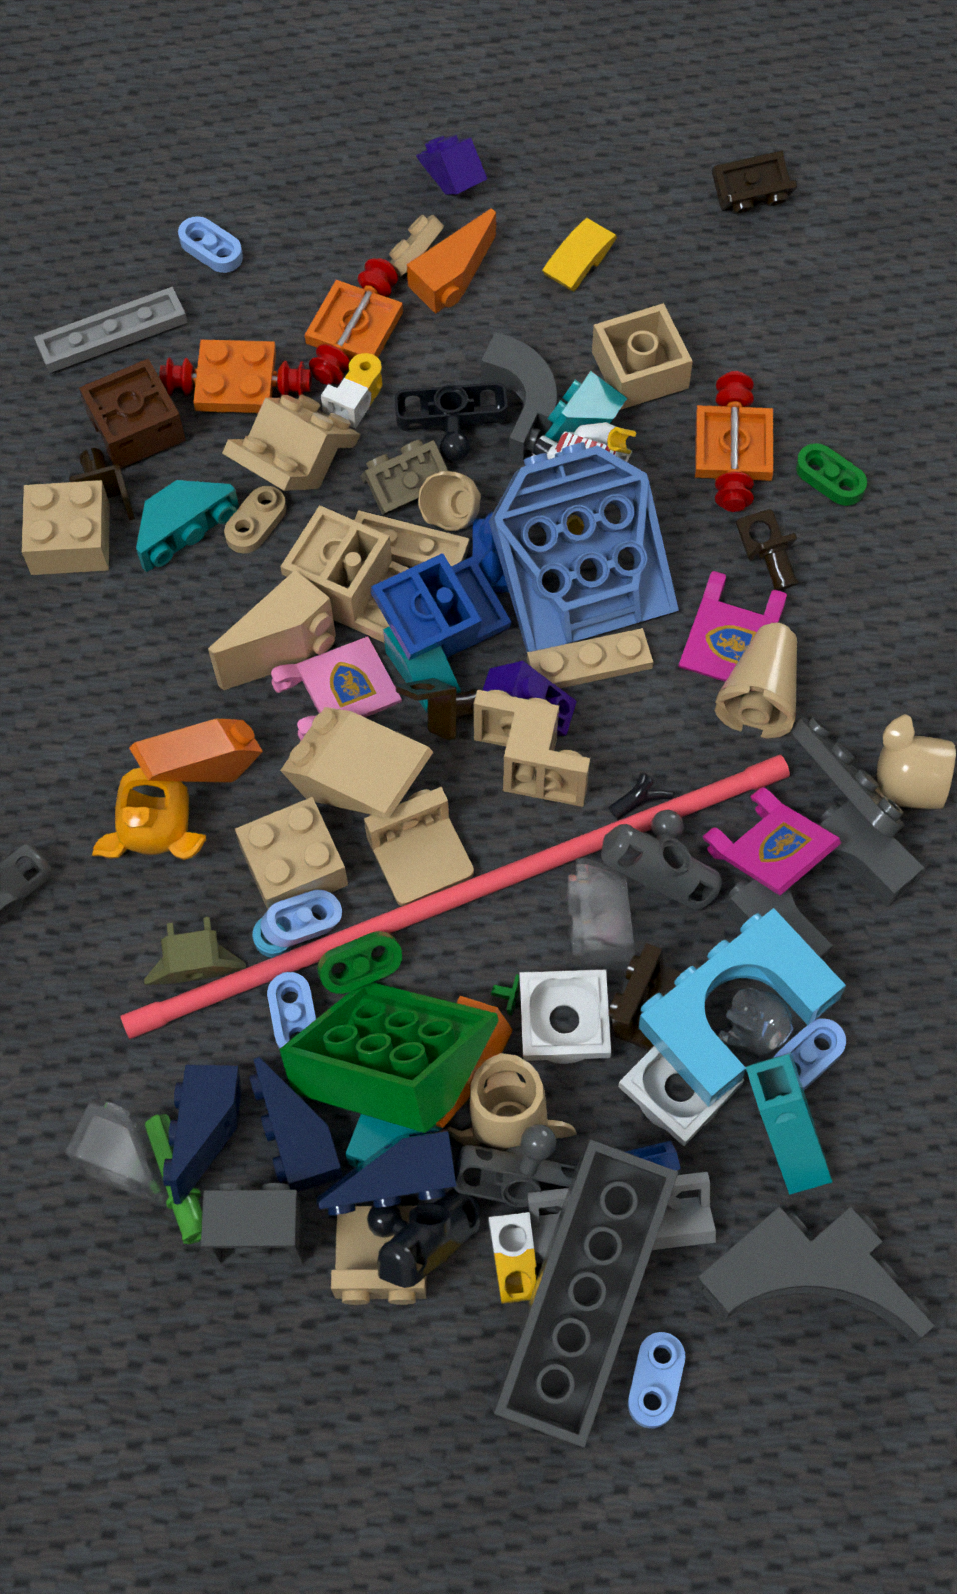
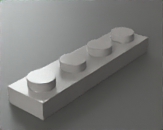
M173 287L35 336L34 339L50 374L188 322L185 311Z

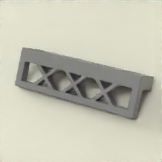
M708 1172L677 1176L652 1250L716 1243V1229L710 1209V1179ZM569 1188L527 1193L536 1264L543 1263L560 1215V1212H558L557 1214L539 1216V1208L553 1206L562 1208ZM698 1189V1197L684 1199L675 1197L682 1191Z

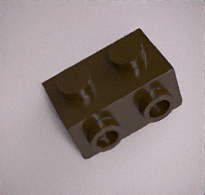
M783 150L716 165L711 170L721 210L733 209L734 214L750 211L755 208L754 204L767 201L768 206L782 204L789 200L788 196L797 188L796 180L790 181Z
M646 943L640 956L633 955L625 976L629 982L623 994L617 992L614 996L608 1014L609 1017H612L614 1036L649 1051L654 1045L639 1029L640 1015L642 1014L641 1007L655 994L661 993L665 996L676 987L674 981L682 973L663 965L661 948Z

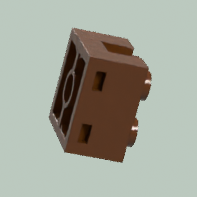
M149 358L79 387L86 413L96 432H100L107 453L113 464H119L120 469L186 441L180 414Z

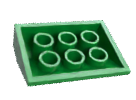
M372 982L350 991L282 1046L279 1051L290 1088L297 1095L426 1133L455 1106L499 1019L497 1013Z

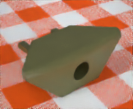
M210 917L203 918L205 930L175 935L174 924L167 923L168 936L161 939L163 957L145 977L144 983L145 985L189 982L219 977L247 967L244 961L217 943L216 931L211 930Z

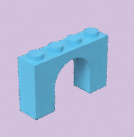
M774 908L763 917L759 913L753 915L740 928L742 934L731 943L727 939L718 943L708 953L707 958L709 960L700 968L696 969L694 966L687 968L674 981L675 988L665 996L661 993L655 994L641 1007L642 1014L640 1015L639 1029L708 1107L742 1081L746 1069L714 1033L707 1021L705 1001L716 987L724 982L738 978L761 981L772 987L807 1025L841 998L846 987L843 981Z

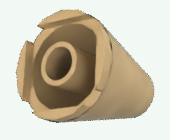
M771 623L760 627L718 692L715 702V713L728 727L738 731H742L743 724L763 730L761 737L767 739L782 737L791 731L796 719L797 637L788 626L782 623Z

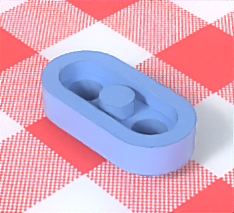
M198 216L191 217L183 221L179 226L178 235L181 247L214 271L227 273L241 265L243 254L239 240L210 220ZM196 238H203L200 241H193Z
M325 890L309 891L274 903L263 915L261 929L266 939L272 944L279 947H289L329 933L340 921L342 908L338 899L330 892ZM312 912L317 913L321 917V920L316 919L313 916ZM277 924H281L285 928L286 932L281 930L277 926Z
M285 972L277 975L270 982L267 997L274 1035L280 1049L290 1041L293 1033L301 1032L315 1021L316 1014L310 986L302 975L295 972ZM287 992L298 994L297 1000L293 1003H285L282 999Z
M816 1019L803 1028L774 1057L792 1053L803 1090H805L840 1058L846 1046V1036L841 1026L830 1019ZM823 1038L828 1041L830 1048L820 1050L815 1046L814 1040Z
M657 1332L649 1335L642 1342L638 1352L628 1397V1410L633 1420L645 1428L663 1426L669 1421L675 1409L685 1363V1351L681 1342L669 1333ZM657 1348H665L669 1351L671 1359L665 1364L658 1363L653 1356V1352ZM648 1394L658 1396L661 1402L660 1408L654 1411L647 1409L644 1406L643 1398Z

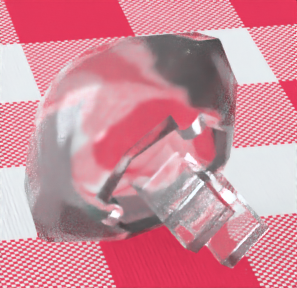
M759 988L741 989L733 997L732 1008L726 1014V1017L731 1020L732 1030L729 1032L720 1031L719 1038L729 1045L737 1046L744 1061L748 1062L762 1058L786 1042L794 1028L793 1013L786 1001L771 991Z

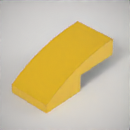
M586 218L563 241L542 271L544 275L574 292L593 265L597 267L617 239V236Z

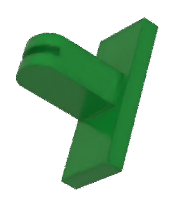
M516 974L512 988L493 985L491 996L509 1000L506 1011L511 1016L520 989V975Z

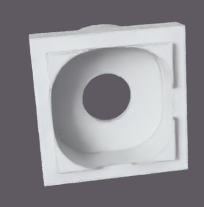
M606 970L520 972L523 1060H548L554 1063L568 1064L584 1059L611 1057ZM560 1006L573 1008L579 1016L577 1028L566 1034L555 1031L549 1021L554 1009Z
M653 1046L623 1077L618 1087L640 1106L642 1112L651 1122L665 1129L679 1143L685 1146L703 1126L714 1118L718 1110L743 1085L744 1079L710 1107L696 1093L687 1101H674L665 1091V1082L671 1075L678 1072Z

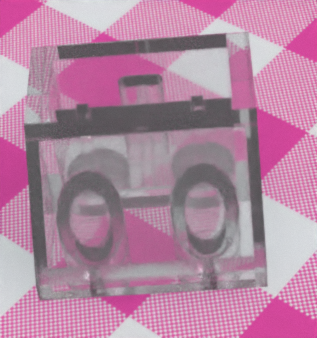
M586 858L576 859L575 874L568 875V890L566 891L568 916H572V930L570 931L572 955H580L582 969L629 965L635 953L626 875L599 862Z

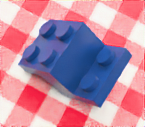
M442 553L371 586V595L409 661L439 646L442 647L446 658L510 628L511 625L510 618L473 556L450 566L445 555Z

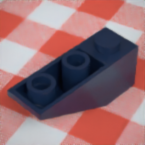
M260 1057L253 1059L257 1073L249 1075L256 1101L264 1099L268 1114L261 1116V1121L267 1141L276 1140L280 1156L273 1157L272 1160L279 1183L288 1181L291 1190L300 1192L343 1178L329 1126Z
M185 1065L183 1082H176L174 1104L175 1109H179L178 1120H171L169 1126V1145L174 1147L172 1159H165L163 1167L164 1186L171 1187L174 1204H182L238 1128L242 1096L238 1066Z
M442 1128L430 1130L426 1133L418 1132L397 1136L316 1198L318 1208H328L329 1215H339L356 1211L355 1203L373 1200L374 1207H387L400 1204V1196L418 1193L419 1200L446 1196L445 1188L456 1186L448 1131Z

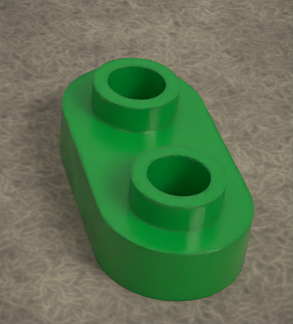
M815 443L803 447L798 454L796 463L798 476L839 505L850 506L858 503L863 498L867 486L866 475L861 469L823 444ZM818 465L821 469L814 470L809 466ZM848 486L851 488V491L843 490L840 487Z
M383 931L372 932L327 951L319 960L318 976L324 987L330 992L336 994L348 993L394 973L401 964L402 950L391 934ZM375 947H385L384 953L381 956H371L372 950ZM335 964H345V969L342 972H332Z

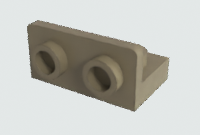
M418 439L401 447L402 454L389 460L387 454H384L366 463L368 469L360 477L363 483H368L382 515L419 498V489L427 477L440 471H448L434 440L423 445L421 439Z

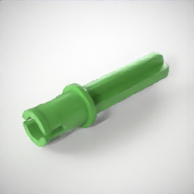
M167 1114L154 1115L145 1122V1129L162 1179L164 1161L166 1158L172 1159L174 1148L169 1145L171 1118ZM165 1186L169 1197L166 1200L167 1208L173 1209L182 1234L183 1243L193 1244L201 1241L203 1211L198 1200L201 1197L200 1190L193 1187L182 1204H174L171 1187Z

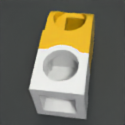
M361 353L354 356L349 363V372L338 388L328 384L321 394L322 411L327 415L334 413L346 418L351 422L350 426L356 429L383 385L382 367L379 358L369 353Z
M530 1212L489 1217L488 1222L501 1304L529 1301L536 1283V1260Z

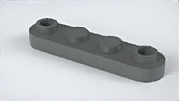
M814 716L810 720L801 717L791 729L793 736L862 815L882 834L893 838L904 826L903 821L900 819L904 813L900 807L888 797L884 796L882 798L876 792V789L879 787L878 783L862 769L858 771L852 765V762L855 760L854 756L844 746L837 742L834 744L828 738L831 731L822 721Z

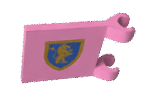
M368 636L297 664L277 666L271 671L273 678L272 686L277 693L290 689L303 681L319 713L322 712L324 707L352 711L363 717H368L402 702L399 693L396 692V687ZM308 716L298 721V737L300 741L312 726L316 716Z

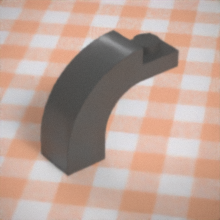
M495 332L481 360V382L501 383L507 391L514 394L521 401L524 408L509 437V458L523 463L528 452H533L541 435L545 436L553 424L547 418L557 406L556 383L548 364L534 349L515 338Z

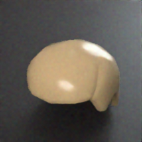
M440 471L427 477L419 489L418 506L426 523L438 526L446 531H459L473 524L480 510L481 494L474 481L468 476L458 472Z

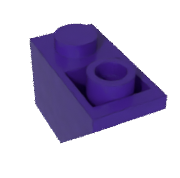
M456 134L447 138L440 136L425 143L426 150L416 154L417 159L445 195L458 194L487 180L471 138L458 139Z
M524 661L489 668L482 691L500 690L512 697L527 700L541 698L553 705H558L557 735H567L577 702L575 699Z

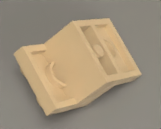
M283 394L281 398L265 397L249 436H245L244 439H228L222 454L284 491L318 489L324 480L337 449L353 448L361 434L349 428L351 422L346 418L334 413L327 415L319 410L320 404L317 401L303 395L295 399Z
M319 505L280 566L282 575L288 577L296 570L330 598L333 620L384 643L383 629L389 625L370 593L371 586L409 569L392 561L390 536Z
M477 690L474 701V740L506 746L503 791L583 807L587 793L590 758L582 757L581 754L572 750L554 751L557 741L559 706L553 705L541 698L527 700L512 697L500 690H490L488 692Z

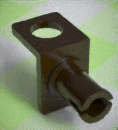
M91 448L93 460H90L88 450H84L80 455V463L84 473L71 476L69 482L102 480L107 498L122 495L129 521L135 520L119 464L106 467L104 454L100 449Z
M771 509L739 518L736 521V526L750 562L757 559L765 561L774 586L773 589L780 591L799 583L786 552L797 540L796 533L782 537L775 515ZM755 522L766 524L770 529L769 540L764 543L755 542L749 534L750 526Z
M434 678L396 685L397 693L417 701L428 699V731L450 741L456 738V718L474 715V701L478 689L456 693V687Z

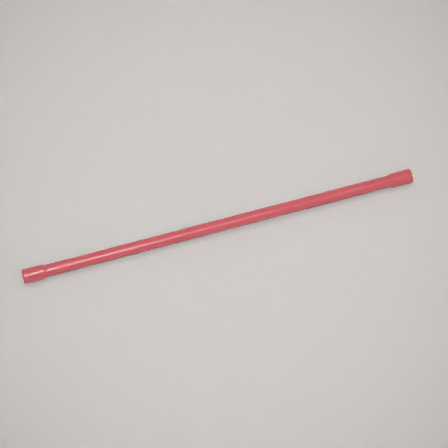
M777 755L749 766L740 773L161 1002H153L123 1014L120 1017L129 1040L163 1027L172 1020L268 983L281 973L295 972L318 963L327 951L369 933L383 931L391 934L602 850L604 836L620 824L631 825L633 828L645 833L651 830V821L660 811L672 810L677 812L682 818L742 793L758 790L786 779L790 776L788 765L782 755Z

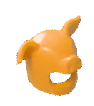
M141 768L129 771L122 777L117 793L115 807L116 832L106 834L98 839L93 847L92 856H102L109 859L119 858L129 849L144 855H158L171 851L176 858L182 860L192 858L202 848L206 841V835L187 832L189 819V791L187 786L178 781H148ZM142 785L155 786L164 790L166 797L144 795L132 788Z

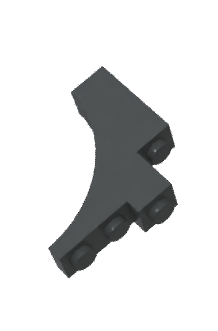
M779 1206L700 1274L694 1284L724 1320L746 1306L765 1299L783 1295L811 1294L837 1298L869 1310L892 1325L913 1345L934 1327V1324L929 1320L931 1314L923 1302L914 1295L908 1297L897 1285L898 1277L893 1269L883 1260L879 1259L876 1261L871 1256L883 1242L877 1236L879 1230L866 1214L862 1212L857 1214L852 1207L847 1209L817 1237L810 1241L806 1237L808 1230L803 1222L792 1212L786 1214Z

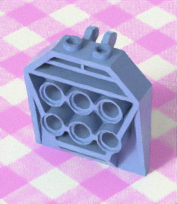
M581 442L562 448V452L556 453L552 459H548L547 453L524 459L525 466L514 473L489 520L527 652L565 645L679 611L647 473L598 445L586 449L585 443ZM607 504H613L619 508L621 519L618 524L610 523L606 519L604 510ZM574 514L582 519L584 529L580 535L572 534L568 530L566 521L569 515ZM532 525H537L544 529L546 541L543 546H536L529 540L528 531ZM623 549L629 551L634 557V565L630 571L624 570L618 563V554ZM584 560L592 562L597 569V575L593 582L586 581L580 574V566ZM546 571L555 573L559 578L560 585L555 593L548 592L542 585V576Z

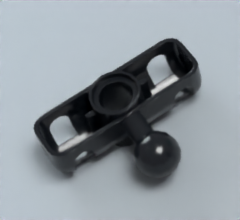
M497 382L468 385L449 384L442 387L405 389L398 391L394 397L396 423L399 429L403 431L411 429H440L446 432V435L440 442V450L446 459L453 462L463 460L470 451L469 440L461 433V430L466 426H479L486 423L500 424L506 420L508 414L506 388L503 384ZM484 390L494 391L495 405L481 406L480 393ZM409 396L419 397L421 411L406 412L405 399Z
M455 1188L446 1192V1196L437 1199L434 1203H425L412 1208L409 1212V1223L402 1219L401 1211L396 1205L387 1207L372 1206L367 1214L369 1230L375 1236L382 1238L394 1235L379 1250L377 1259L378 1277L399 1287L409 1288L418 1284L439 1264L447 1261L455 1250L480 1229V1206L476 1197L459 1193ZM468 1221L473 1223L470 1227ZM416 1263L423 1265L419 1271H417Z

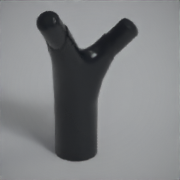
M642 772L633 789L608 806V808L618 820L643 803L657 799L672 800L674 794L664 790H649L654 784V780Z

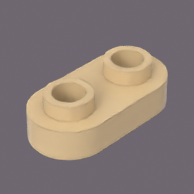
M421 215L408 229L411 235L407 241L405 239L401 240L389 253V256L392 258L390 263L394 266L399 276L407 272V264L422 255L443 229L444 225L434 215L428 218Z
M262 486L253 490L226 523L224 529L225 538L228 546L233 551L251 553L257 550L283 519L286 513V502L283 493L279 489L272 486ZM264 500L271 501V503L266 505L261 504ZM241 528H249L247 532H238Z

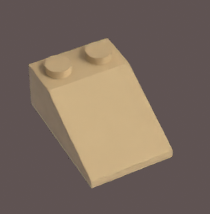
M294 570L208 648L218 686L226 690L271 675L272 669L277 666L297 664L313 658L316 654L326 653L332 647L336 637L330 598L298 571Z
M324 707L322 712L314 718L312 726L301 742L293 748L289 759L280 771L306 799L313 797L317 803L390 818L433 754V751L426 745L352 711Z

